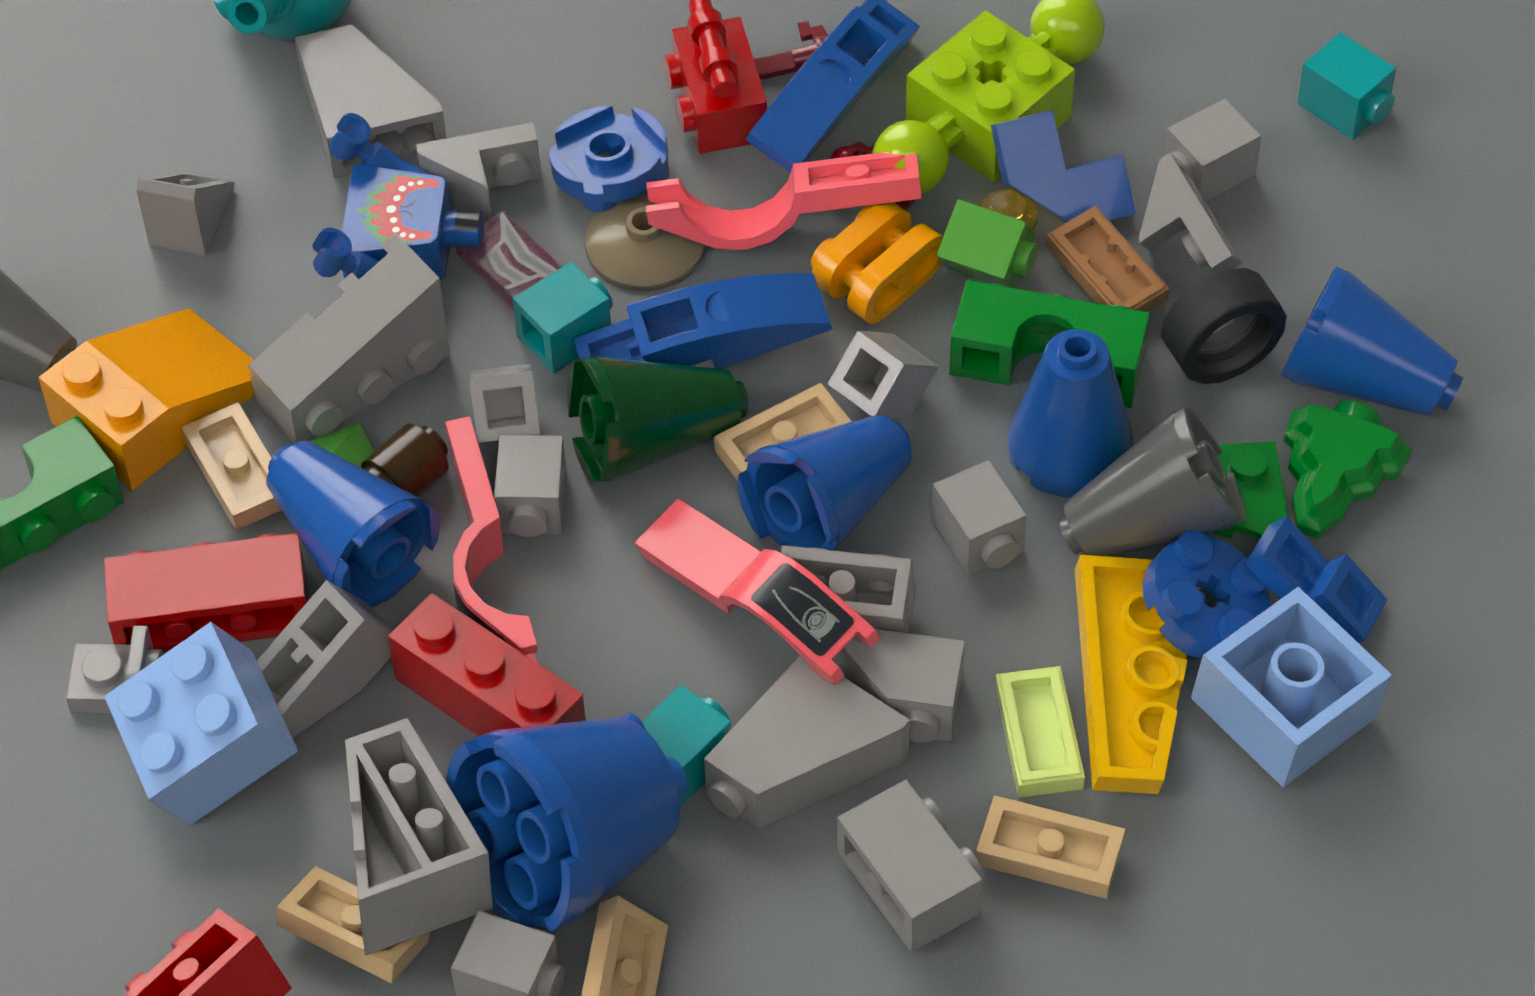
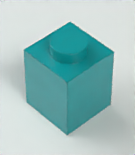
M1340 32L1303 63L1297 104L1353 140L1370 124H1380L1391 111L1395 102L1392 90L1396 67Z
M572 261L512 298L517 337L553 374L579 358L573 338L611 325L610 309L613 307V302L607 288L596 277L589 279Z
M682 684L642 721L646 731L657 742L666 758L672 757L676 759L683 767L687 777L688 788L686 794L679 797L680 807L705 784L704 758L731 730V720L728 714L715 700L706 696L699 698Z

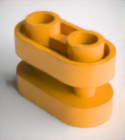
M894 202L867 205L857 214L854 222L834 239H826L817 247L811 259L812 273L815 276L818 288L835 299L848 294L847 306L849 310L867 323L876 324L891 314L937 272L942 262L936 254L943 236L926 224H919L910 229L912 223L910 213Z

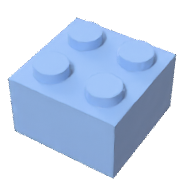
M1297 587L1203 654L1191 699L1282 787H1285L1377 718L1392 674L1305 592Z
M212 622L202 627L104 696L148 799L190 825L298 752L252 650Z

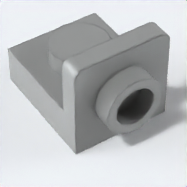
M148 626L133 627L131 645L75 644L66 696L70 713L111 714L104 696L164 655L162 649H154Z

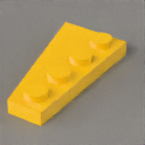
M1080 555L1074 569L1093 791L1158 794L1165 779L1178 712L1176 708L1188 660L1186 659L1187 654L1171 644L1159 630L1165 622L1158 615L1155 605L1148 611L1144 601L1143 579L1146 569L1152 561L1151 559Z

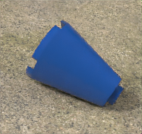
M1338 266L1335 267L1280 374L1293 383L1430 416L1436 406L1447 411L1464 378L1454 373L1458 363L1455 357L1349 270L1346 271Z
M1066 330L1055 335L1048 342L1009 426L1007 443L1010 462L1016 471L1018 466L1022 472L1030 477V485L1041 492L1064 498L1072 497L1133 446L1132 429L1109 349L1098 335L1086 330Z
M875 415L768 445L754 451L744 460V462H748L747 470L738 475L737 482L741 507L751 528L760 539L770 535L780 546L823 548L835 551L909 467L912 459L909 435L899 423L884 415Z
M311 441L287 444L280 448L269 462V472L266 479L267 487L295 532L298 533L300 540L324 578L367 602L371 608L395 596L415 578L421 568L414 560L424 545L433 551L438 541L441 523L437 512L424 500Z

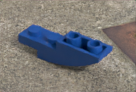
M866 0L860 7L855 5L789 81L749 132L745 140L791 173L793 164L806 162L849 115L857 100L912 41L920 26L886 0Z
M780 273L724 279L656 295L626 305L629 315L628 319L575 337L573 340L580 361L581 358L598 356L693 366L711 359L716 369H723L833 330L814 274Z

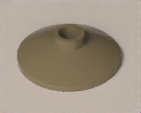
M647 193L620 201L610 210L598 212L591 220L585 235L586 254L593 269L606 281L629 290H657L682 281L696 269L705 251L704 244L648 225L646 206L656 204L648 200Z

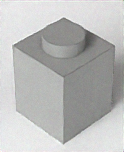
M1224 98L1168 127L1164 156L1171 153L1183 163L1204 200L1208 201L1256 175L1261 135Z
M857 331L831 376L828 385L871 416L884 415L891 419H909L939 366L893 333Z
M530 364L468 371L478 443L499 440V435H540L533 373Z
M499 435L494 500L500 517L502 534H516L522 537H537L542 534L562 535L567 475L563 436Z
M989 460L932 484L931 521L967 576L987 568L996 569L1010 563L1017 555L1024 553L1026 514Z
M478 911L451 966L455 996H558L564 981L565 967L560 965L558 961L555 935Z

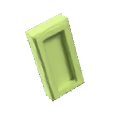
M1061 666L996 674L995 690L1018 798L1083 790L1085 774Z

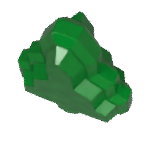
M1350 400L1336 404L1334 409L1308 404L1302 409L1297 408L1291 411L1284 435V442L1292 449L1288 470L1298 481L1292 499L1296 527L1303 534L1318 539L1344 520L1353 501L1372 498L1384 480H1397L1411 458L1412 449L1403 442L1398 433L1383 426L1381 417L1370 406Z

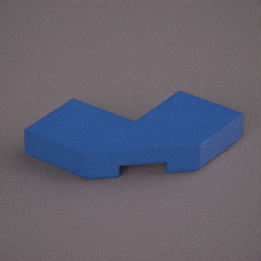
M1043 111L990 125L1003 183L1022 196L1047 209L1060 220L1067 223L1095 205L1109 221L1136 214L1123 155H1115L1066 168L1053 111Z

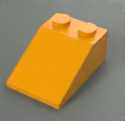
M187 308L87 340L38 378L51 423L57 427L77 416L113 463L117 478L133 491L188 448L184 442L182 426L237 402L241 406L254 396L248 366L254 359L194 311Z

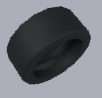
M1247 268L1225 269L1203 278L1188 288L1170 306L1162 321L1161 338L1189 380L1201 384L1219 383L1239 376L1260 363L1276 347L1285 332L1287 315L1258 272ZM1234 319L1230 324L1214 333L1218 328H1220L1230 320Z

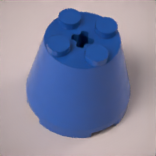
M632 713L616 718L491 731L463 743L455 751L451 758L446 783L488 851L494 911L503 919L527 927L533 926L549 930V932L577 920L672 839L679 824V797L685 795L688 788L687 777L683 767L676 759L672 757L666 758L657 742L646 731L642 721Z

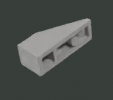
M327 580L257 660L292 738L362 691L391 657L388 635L393 629L367 602Z

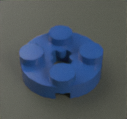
M599 106L577 113L563 122L555 132L556 143L552 149L549 147L548 155L552 176L558 187L571 197L583 200V204L587 209L602 212L612 209L620 201L634 198L646 192V182L667 180L669 177V150L666 132L659 120L650 113L631 107L633 116L626 114L614 115L613 106ZM607 151L614 156L600 157L599 154Z
M1187 530L1174 542L1164 547L1151 561L1143 579V598L1148 611L1155 605L1158 615L1165 622L1159 630L1171 644L1182 652L1202 660L1203 654L1271 606L1270 597L1266 589L1267 586L1245 565L1249 557H1246L1238 549L1220 539L1206 536L1200 531ZM1197 588H1203L1210 592L1217 604L1213 608L1204 603L1205 595Z

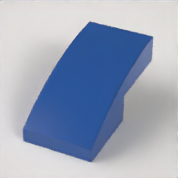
M1287 516L1268 525L1245 563L1255 576L1279 598H1283L1299 587L1358 643L1365 641L1388 600L1347 554L1328 562Z

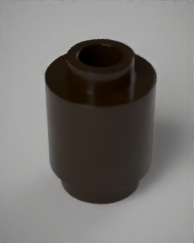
M408 423L362 462L361 468L419 497L448 471L449 464L446 458L448 448L441 436L428 426L420 428Z

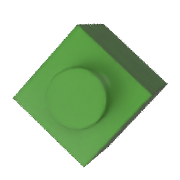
M957 199L936 256L949 269L989 283H999L1015 288L1019 276L1027 278L1037 257L1038 244L1033 242L1035 233L1026 222Z

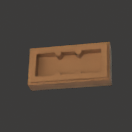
M1096 205L1047 234L1046 247L1095 303L1121 305L1132 310L1149 312L1168 301V286Z

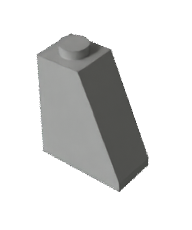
M353 24L295 37L302 80L333 178L351 174L353 165H361L362 159L358 156L352 160L343 161L337 159L330 150V141L338 131L336 126L343 115L347 113L358 114L368 122L371 135L367 142L372 145L379 142L404 160L417 158L416 144L447 138L441 103Z
M799 656L704 758L706 794L712 804L726 816L731 818L740 816L757 829H760L901 765L909 756L910 719L846 678H843L835 686L811 670L802 657Z

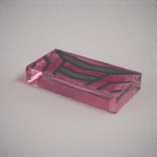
M501 211L484 222L485 229L482 247H456L457 254L514 310L513 297L557 271L561 266L505 211Z

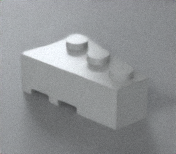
M397 233L382 245V248L388 254L364 276L358 279L351 272L337 285L343 294L317 318L314 319L308 312L305 313L248 364L256 403L293 444L300 441H311L331 433L347 418L369 405H375L383 401L391 391L419 374L430 372L443 359L450 356L440 278Z
M406 718L346 739L345 747L357 891L365 956L476 915L478 911L484 912L492 909L488 851L409 719Z

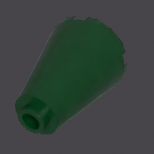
M598 356L581 358V361H575L571 366L567 387L568 417L580 418L583 437L572 438L575 453L583 472L590 481L608 482L712 441L714 436L740 424V419L746 417L748 412V397L745 386L740 380L735 381L732 373L726 369Z

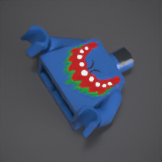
M355 113L343 115L336 126L338 131L330 141V150L337 159L343 161L352 160L356 156L362 160L361 165L352 166L342 231L336 228H324L320 231L312 245L313 250L318 253L313 261L315 271L322 277H333L342 270L344 279L351 272L360 279L388 254L382 248V245L397 233L442 280L446 276L450 247L483 246L485 229L483 212L453 211L447 180L441 176L431 175L405 161L379 142L373 145L367 142L371 135L368 122Z

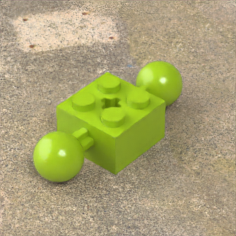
M1041 0L1033 11L1030 21L1031 36L1028 38L985 10L907 74L906 120L890 125L880 134L874 145L873 154L886 152L895 155H909L917 153L921 195L933 190L944 178L949 164V152L992 182H996L1002 174L990 125L1043 111H1053L1058 129L1072 117L1075 69L1070 65L1080 63L1091 57L1103 40L1105 22L1098 4L1094 0ZM905 158L898 161L894 168H906Z

